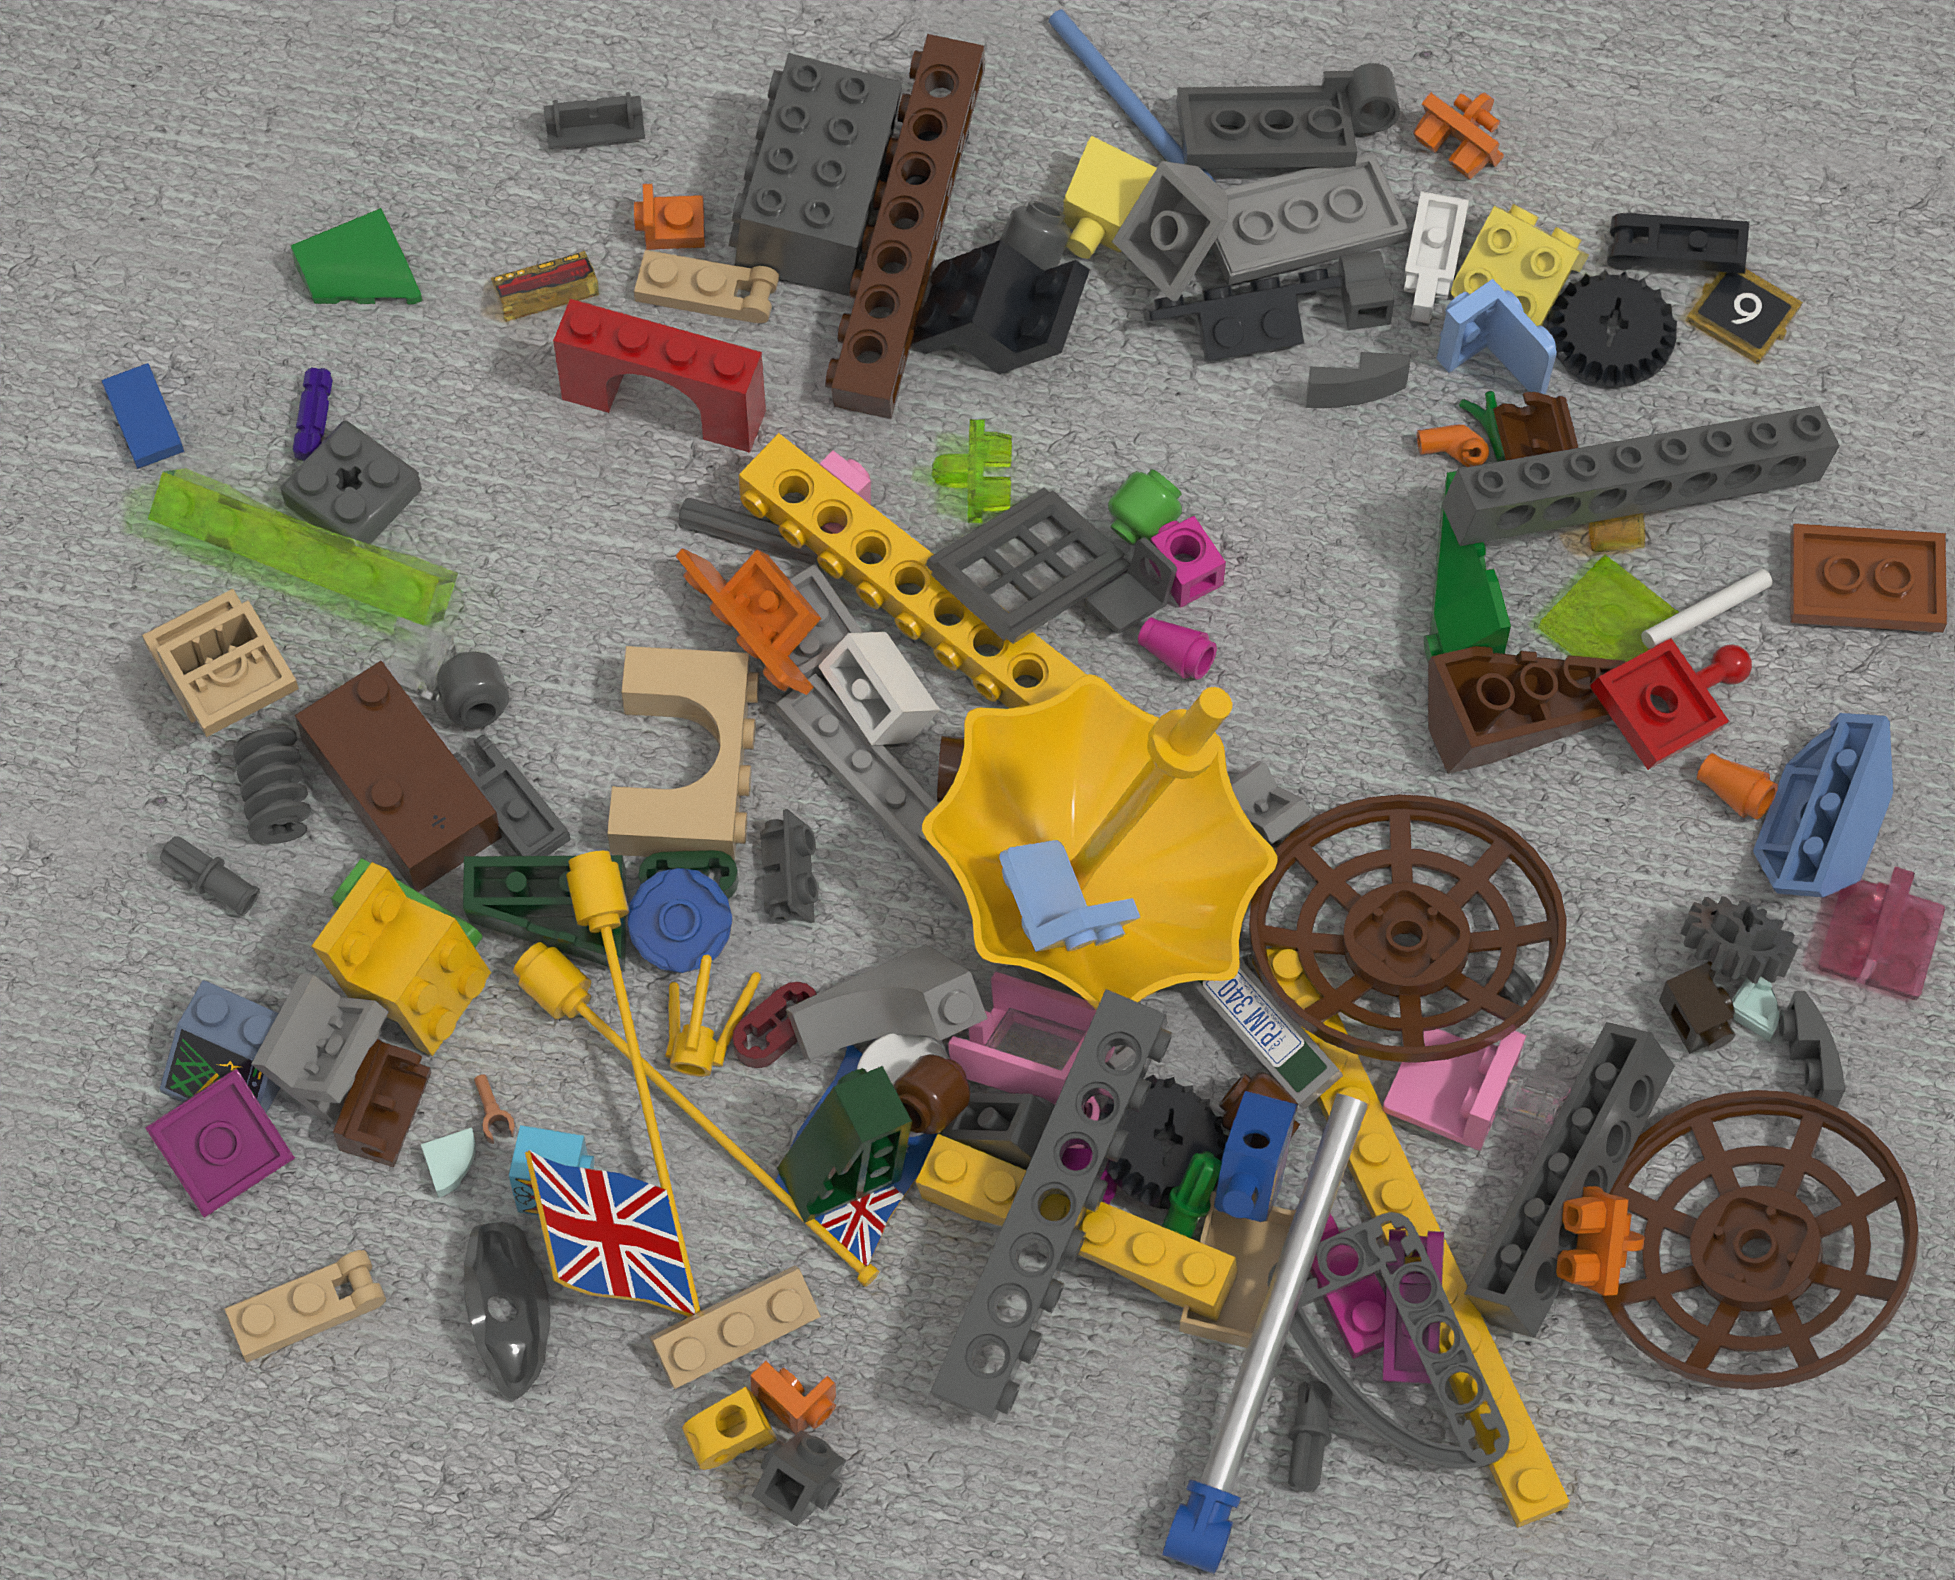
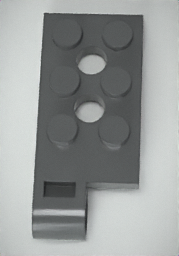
M1377 63L1364 64L1353 71H1324L1322 85L1178 87L1176 96L1185 164L1198 166L1201 169L1352 167L1356 165L1357 158L1354 133L1384 131L1392 127L1400 116L1393 73L1388 67ZM1230 124L1236 126L1237 130H1227L1220 126ZM1281 124L1285 129H1274L1268 125Z

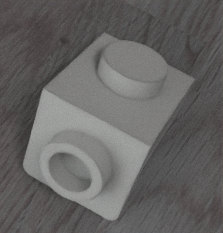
M1261 761L1255 762L1230 780L1233 792L1243 812L1253 827L1270 844L1287 838L1296 830L1297 825L1311 816L1304 798L1278 787L1267 764Z

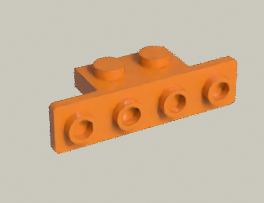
M681 548L675 556L687 570L683 577L698 592L709 596L713 601L709 608L718 619L737 630L739 633L736 637L737 643L754 658H760L766 665L762 671L764 676L782 691H786L790 687L807 695L814 686L790 659L789 655L822 618L769 555L756 549L727 583L708 560Z

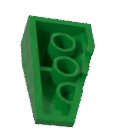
M1457 471L1446 474L1442 503ZM1442 504L1430 633L1424 636V650L1427 662L1432 656L1475 646L1490 647L1493 649V653L1505 654L1511 624L1495 570H1486L1485 544L1480 542L1460 546Z

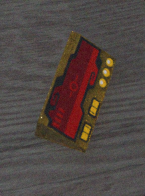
M585 251L491 277L505 322L566 305L570 299L580 301L599 295L598 280Z

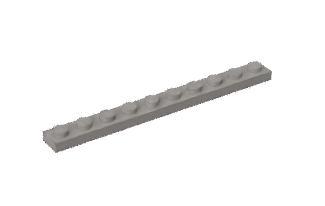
M815 673L808 678L814 688L807 695L796 690L791 691L776 703L777 713L973 923L966 896L957 877L946 860L926 840L922 832V823L925 817L938 805L937 802L883 745H871L843 702ZM1012 965L1027 982L1084 999L1060 981L1043 973ZM1124 1045L1115 1046L1112 1057L1105 1063L1111 1069L1121 1071L1135 1061L1136 1054L1130 1047Z

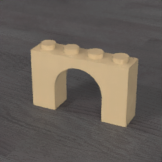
M626 646L621 691L624 714L677 717L694 721L713 735L720 749L711 769L702 778L685 787L652 789L612 786L607 831L611 855L649 857L659 852L715 850L728 854L735 861L736 843L745 844L747 837V813L739 812L740 796H750L752 768L751 765H743L744 750H754L756 721L755 719L747 718L749 703H758L760 684L759 672H751L748 653Z

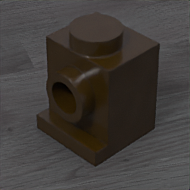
M1711 961L1667 980L1659 999L1661 1006L1689 1054L1703 1047H1706L1708 1051H1714L1728 1044L1736 1036L1731 1028L1735 1013L1734 1006L1727 991L1721 986H1715L1713 979L1716 971L1711 970Z

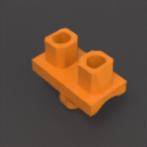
M1431 92L1422 102L1426 113L1413 132L1416 140L1434 153L1437 152L1450 134L1462 142L1448 161L1451 166L1466 178H1473L1488 162L1496 167L1504 157V154L1498 150L1499 142L1479 128L1482 125L1492 133L1500 124V120L1489 113L1494 104V99L1484 92L1472 101L1461 93L1455 99L1454 105L1464 112L1463 116Z
M1587 1186L1583 1188V1197L1564 1202L1562 1222L1566 1230L1578 1234L1576 1250H1562L1561 1254L1558 1255L1556 1275L1559 1278L1572 1284L1582 1285L1604 1296L1618 1295L1620 1269L1626 1267L1627 1251L1642 1250L1645 1239L1643 1235L1630 1231L1632 1214L1627 1213L1628 1199L1608 1194L1598 1186Z

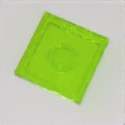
M1604 554L1540 621L1539 629L1573 656L1627 662L1649 650L1642 641V632L1676 615L1679 611Z

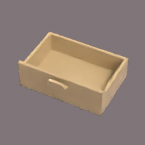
M1212 1192L1210 1198L1211 1208L1205 1218L1200 1243L1234 1256L1236 1258L1238 1274L1217 1322L1190 1311L1189 1306L1184 1304L1179 1332L1248 1348L1269 1288L1267 1283L1269 1272L1279 1260L1296 1210L1273 1206L1265 1222L1235 1218L1214 1208L1216 1192Z

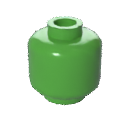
M1151 469L1147 474L1140 471L1133 472L1108 502L1109 513L1115 519L1110 528L1132 546L1138 539L1140 540L1143 537L1150 541L1152 537L1157 535L1163 525L1177 521L1181 516L1182 506L1178 499L1182 493L1175 485L1154 469Z

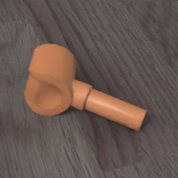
M484 1074L476 1076L474 1082L486 1115L482 1124L484 1137L489 1143L494 1144L489 1128L495 1121L507 1123L510 1134L513 1137L515 1134L514 1119L508 1112L500 1110L487 1076Z

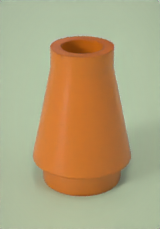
M1714 753L1707 756L1697 774V780L1706 784L1742 818L1749 815L1756 820L1760 819L1769 809L1778 790V784L1770 780L1769 773L1723 759Z

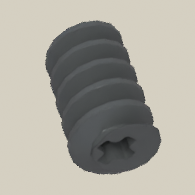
M290 728L261 729L244 735L238 740L233 751L235 763L238 765L237 776L239 782L242 783L240 788L243 801L246 802L244 813L246 819L249 820L247 825L250 838L259 843L276 844L302 837L307 832V826L300 822L309 818L312 814L310 805L301 802L308 796V791L305 785L299 783L305 776L303 768L295 765L301 759L299 749L292 746L297 741L296 732Z

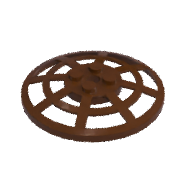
M1398 794L1368 797L1339 805L1313 817L1293 831L1275 849L1278 858L1276 868L1258 887L1251 899L1249 937L1252 956L1263 984L1277 1004L1296 1023L1324 1042L1353 1054L1383 1061L1419 1063L1448 1060L1477 1052L1504 1039L1526 1023L1545 1002L1558 979L1565 955L1567 918L1562 894L1551 870L1537 851L1512 828L1489 814L1462 803L1431 796ZM1389 821L1390 849L1378 850L1357 856L1340 864L1335 869H1332L1312 848L1322 840L1346 829L1373 822ZM1410 821H1425L1453 827L1479 837L1491 846L1472 867L1441 853L1423 849H1411ZM1508 858L1522 870L1534 886L1545 909L1547 921L1515 926L1514 917L1506 900L1489 881ZM1297 862L1317 883L1303 903L1297 921V931L1266 925V914L1273 892L1285 872ZM1391 867L1392 884L1375 888L1363 896L1346 883L1363 873ZM1412 867L1435 870L1457 879L1458 882L1445 894L1433 887L1413 883ZM1477 894L1491 910L1499 930L1470 933L1469 924L1462 908ZM1330 896L1348 912L1343 935L1312 933L1317 914ZM1411 933L1417 936L1420 942L1414 946L1405 947L1397 944L1393 938L1398 934ZM1549 941V955L1542 979L1527 1003L1521 1007L1499 996L1498 994L1502 991L1512 973L1517 955V947ZM1266 945L1297 951L1306 978L1322 999L1303 1010L1290 998L1274 975L1268 960ZM1501 950L1497 968L1484 987L1461 973L1466 965L1469 953ZM1314 953L1344 955L1349 968L1355 975L1337 989H1334L1321 973ZM1445 987L1467 1001L1465 1004L1448 1012L1430 1017H1422L1420 997L1436 993ZM1371 989L1386 995L1399 997L1400 1018L1371 1012L1355 1005L1354 1002ZM1480 1010L1503 1020L1501 1024L1474 1037L1443 1045L1425 1046L1423 1031L1455 1025L1474 1016ZM1341 1012L1347 1017L1371 1027L1402 1032L1403 1046L1383 1045L1357 1039L1330 1028L1323 1022Z
M1749 1090L1724 1093L1693 1102L1665 1116L1640 1134L1609 1193L1628 1199L1627 1211L1648 1221L1644 1232V1248L1642 1249L1646 1279L1619 1284L1618 1295H1601L1616 1325L1637 1349L1660 1366L1687 1379L1720 1388L1756 1390L1785 1387L1816 1378L1846 1363L1869 1346L1892 1321L1908 1293L1917 1266L1920 1238L1916 1205L1908 1180L1891 1150L1870 1128L1847 1112L1821 1100L1784 1091ZM1750 1115L1787 1116L1801 1120L1791 1149L1773 1146H1749L1724 1151L1713 1122ZM1822 1127L1839 1134L1859 1148L1880 1170L1886 1181L1857 1197L1853 1189L1836 1171L1812 1157ZM1693 1131L1704 1160L1694 1164L1680 1174L1665 1189L1658 1201L1629 1188L1635 1175L1656 1153L1676 1138ZM1764 1164L1782 1166L1783 1170L1775 1187L1756 1185L1740 1188L1732 1168ZM1806 1174L1827 1187L1840 1201L1841 1205L1814 1217L1809 1208L1796 1197L1804 1175ZM1712 1176L1720 1196L1702 1211L1698 1219L1675 1210L1676 1205L1691 1189ZM1893 1201H1896L1901 1215L1903 1232L1901 1267L1896 1280L1866 1275L1871 1254L1870 1229L1866 1217ZM1851 1225L1855 1244L1851 1270L1822 1263L1823 1246L1821 1239ZM1664 1229L1690 1239V1254L1693 1265L1662 1274L1660 1246ZM1753 1239H1764L1771 1244L1768 1253L1759 1258L1747 1257L1741 1251L1743 1246ZM1812 1283L1840 1291L1838 1296L1823 1312L1811 1321L1802 1324L1792 1302L1799 1298ZM1702 1285L1720 1304L1708 1326L1686 1313L1671 1294ZM1857 1295L1887 1301L1879 1315L1861 1334L1841 1349L1819 1359L1810 1338L1820 1334L1836 1322L1852 1305ZM1656 1299L1660 1308L1673 1323L1689 1335L1699 1339L1686 1362L1684 1363L1670 1356L1651 1342L1631 1320L1624 1305ZM1771 1310L1782 1332L1775 1335L1758 1337L1729 1334L1741 1311L1761 1312ZM1789 1347L1798 1365L1797 1368L1787 1371L1758 1375L1726 1374L1708 1370L1721 1348L1731 1351L1763 1352Z

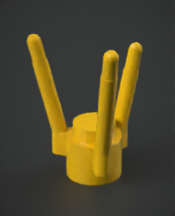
M706 954L701 959L690 1024L684 1025L681 1033L679 984L677 982L669 984V1041L665 1057L671 1059L670 1068L682 1074L705 1077L711 1074L713 1066H723L726 1049L733 1037L734 1029L742 1019L761 980L759 972H754L751 975L717 1042L713 1039L714 1031L708 1027L701 1026L710 978L711 956Z

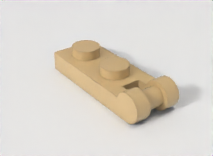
M645 250L634 289V297L636 302L752 323H765L769 319L772 308L769 296L776 291L780 276L774 269L766 266H755L750 269ZM738 289L750 291V295L744 298L737 297Z
M365 1250L351 1252L344 1255L334 1264L225 1308L224 1310L245 1362L255 1360L382 1306L386 1302V1297L381 1285L374 1283L369 1271L373 1265L368 1253ZM350 1281L354 1292L350 1296L339 1300L335 1287Z

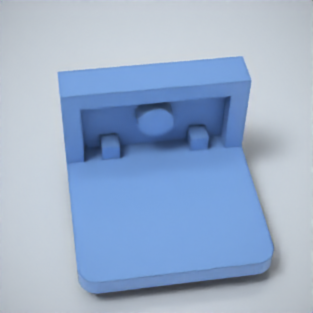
M1491 279L1471 294L1468 292L1459 294L1448 304L1445 310L1446 316L1443 330L1440 334L1441 339L1436 358L1448 372H1451L1485 347H1488L1529 392L1547 393L1557 354L1555 341L1547 329L1540 325L1536 326L1524 313L1519 299L1512 292L1504 291L1494 279Z
M1058 840L1010 847L1000 853L1003 879L1007 887L1013 892L1022 916V928L1026 936L1032 941L1035 952L1066 946L1067 951H1073L1092 943L1095 946L1103 945L1124 936L1125 932L1122 926L1141 918L1133 898L1087 906L1066 850Z

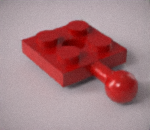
M1670 638L1599 676L1590 687L1646 769L1649 770L1720 731L1730 722L1707 689L1720 682L1728 685L1743 682L1751 672L1752 660L1749 653L1743 647L1734 644L1724 645L1714 653L1710 665L1695 673L1675 642ZM1650 694L1660 696L1667 703L1669 713L1657 710L1651 702Z

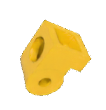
M746 1386L696 1414L684 1423L682 1431L697 1464L702 1470L721 1466L737 1457L740 1453L743 1454L754 1447L760 1450L777 1441L759 1399Z

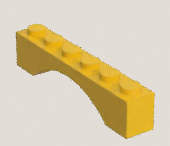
M937 1134L915 1182L922 1199L970 1219L1003 1226L1027 1170ZM1050 1195L1042 1202L1040 1213L1047 1220L1059 1221L1069 1213L1071 1202L1063 1195ZM1102 1201L1096 1212L1087 1209L1079 1227V1230L1086 1232V1237L1078 1255L1128 1278L1168 1302L1180 1307H1184L1185 1304L1189 1306L1190 1311L1217 1322L1238 1274L1236 1258Z

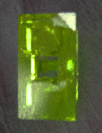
M970 419L969 454H944L935 458V461L932 463L931 476L936 484L949 488H968L967 523H982L983 511H1002L1010 508L1011 477L984 476V467H1011L1012 435L985 432V420Z

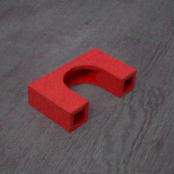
M574 299L569 300L553 339L562 400L609 413L624 374L654 378L680 390L696 404L701 415L703 440L751 452L766 413L762 352Z

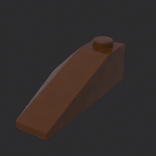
M1479 646L1432 656L1428 661V729L1447 773L1450 774L1491 764L1612 721L1613 719L1599 701L1590 685L1599 676L1622 665L1625 661L1571 655L1565 660L1537 657V652L1520 651L1517 655L1493 653V649L1490 647Z

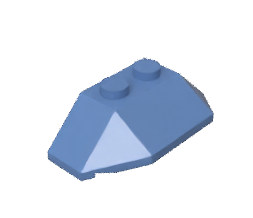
M1839 713L1829 723L1831 726L1829 729L1813 738L1786 764L1778 784L1776 796L1769 807L1753 849V853L1777 894L1824 898L1861 881L1893 795L1890 721L1886 716Z

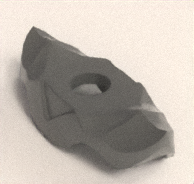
M505 1222L480 1224L471 1231L464 1263L466 1310L477 1350L493 1383L506 1400L513 1402L531 1388L544 1366L550 1329L549 1296L544 1276L532 1257L523 1230L514 1224ZM497 1295L506 1296L511 1299L516 1307L515 1319L509 1322H501L493 1318L488 1310L489 1299Z

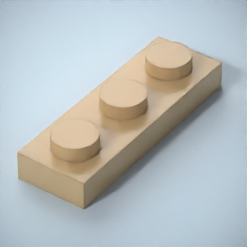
M794 1265L649 1338L671 1386L676 1389L820 1318L821 1315L800 1269Z

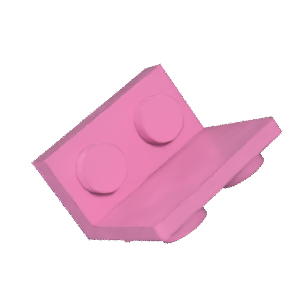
M1440 1029L1423 1031L1425 1046L1443 1045L1463 1040V1038ZM1514 1031L1502 1039L1499 1046L1492 1044L1477 1052L1448 1060L1419 1063L1402 1062L1384 1101L1383 1111L1481 1151L1518 1065L1527 1035Z

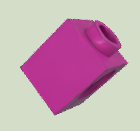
M1195 516L1180 523L1178 521L1169 522L1159 529L1156 536L1151 538L1150 542L1177 567L1170 594L1180 608L1223 586L1226 562ZM1178 554H1189L1193 556L1195 560L1190 562H1181L1175 559L1174 556ZM1149 559L1150 564L1161 579L1157 565Z

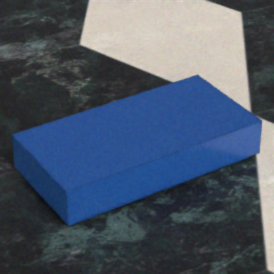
M149 363L101 380L137 469L184 452L182 442Z

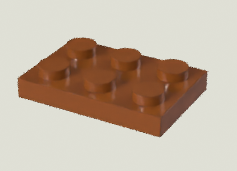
M1793 524L1790 533V623L1943 633L1947 625L1946 533Z

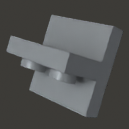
M300 973L251 1065L321 1120L335 1121L354 1083L356 1073L365 1055L382 1033L380 1027L388 1011L375 1000L341 997L314 974Z

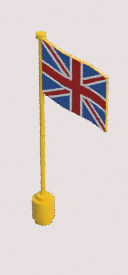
M609 851L589 852L573 857L568 861L570 872L566 874L577 924L589 926L591 933L601 932L661 1188L621 1173L566 1166L543 1158L530 1150L525 1152L554 1281L567 1288L588 1295L647 1302L688 1316L689 1318L701 1312L612 934V929L621 926L620 918L626 916L629 913L618 863L612 862Z

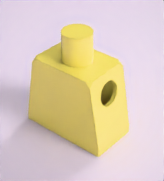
M1091 136L1063 202L1064 222L1073 230L1067 243L1068 249L1076 256L1084 259H1089L1099 244L1116 252H1122L1112 240L1157 168Z

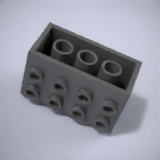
M788 53L783 71L774 69L768 91V98L770 99L767 111L762 110L756 132V139L758 141L755 152H750L745 169L744 180L746 182L743 194L738 193L733 210L732 222L734 224L729 246L737 248L735 266L750 269L755 266H766L778 272L779 279L849 296L852 277L857 268L862 250L864 233L874 207L876 189L886 163L889 141L894 134L903 82Z

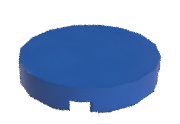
M681 868L658 872L642 883L630 902L628 914L631 941L642 957L661 970L678 973L700 969L701 959L706 954L711 956L712 961L719 957L730 939L733 921L728 898L716 881L697 870Z

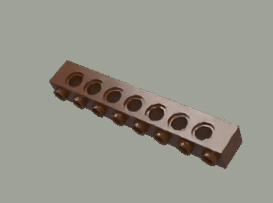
M927 34L923 51H914L909 78L915 81L911 94L903 93L901 97L897 121L903 123L899 138L891 137L886 154V166H891L887 182L879 181L875 193L874 209L879 210L875 226L867 225L863 237L862 253L867 254L863 270L855 269L851 281L850 298L855 299L852 313H844L839 325L837 341L843 343L839 359L831 358L827 369L825 387L832 390L834 407L892 419L917 326L916 318L924 300L985 71L984 45ZM937 88H945L951 91L949 95L940 98L929 94ZM927 131L940 135L932 141H923L917 138L921 133ZM913 175H922L928 178L926 182L920 185H911L905 181ZM900 219H911L916 222L909 229H899L894 226V223ZM889 263H899L904 266L902 271L895 274H889L881 270L883 266ZM877 307H887L893 311L885 318H874L869 315ZM868 351L881 355L873 363H862L857 360L860 354Z

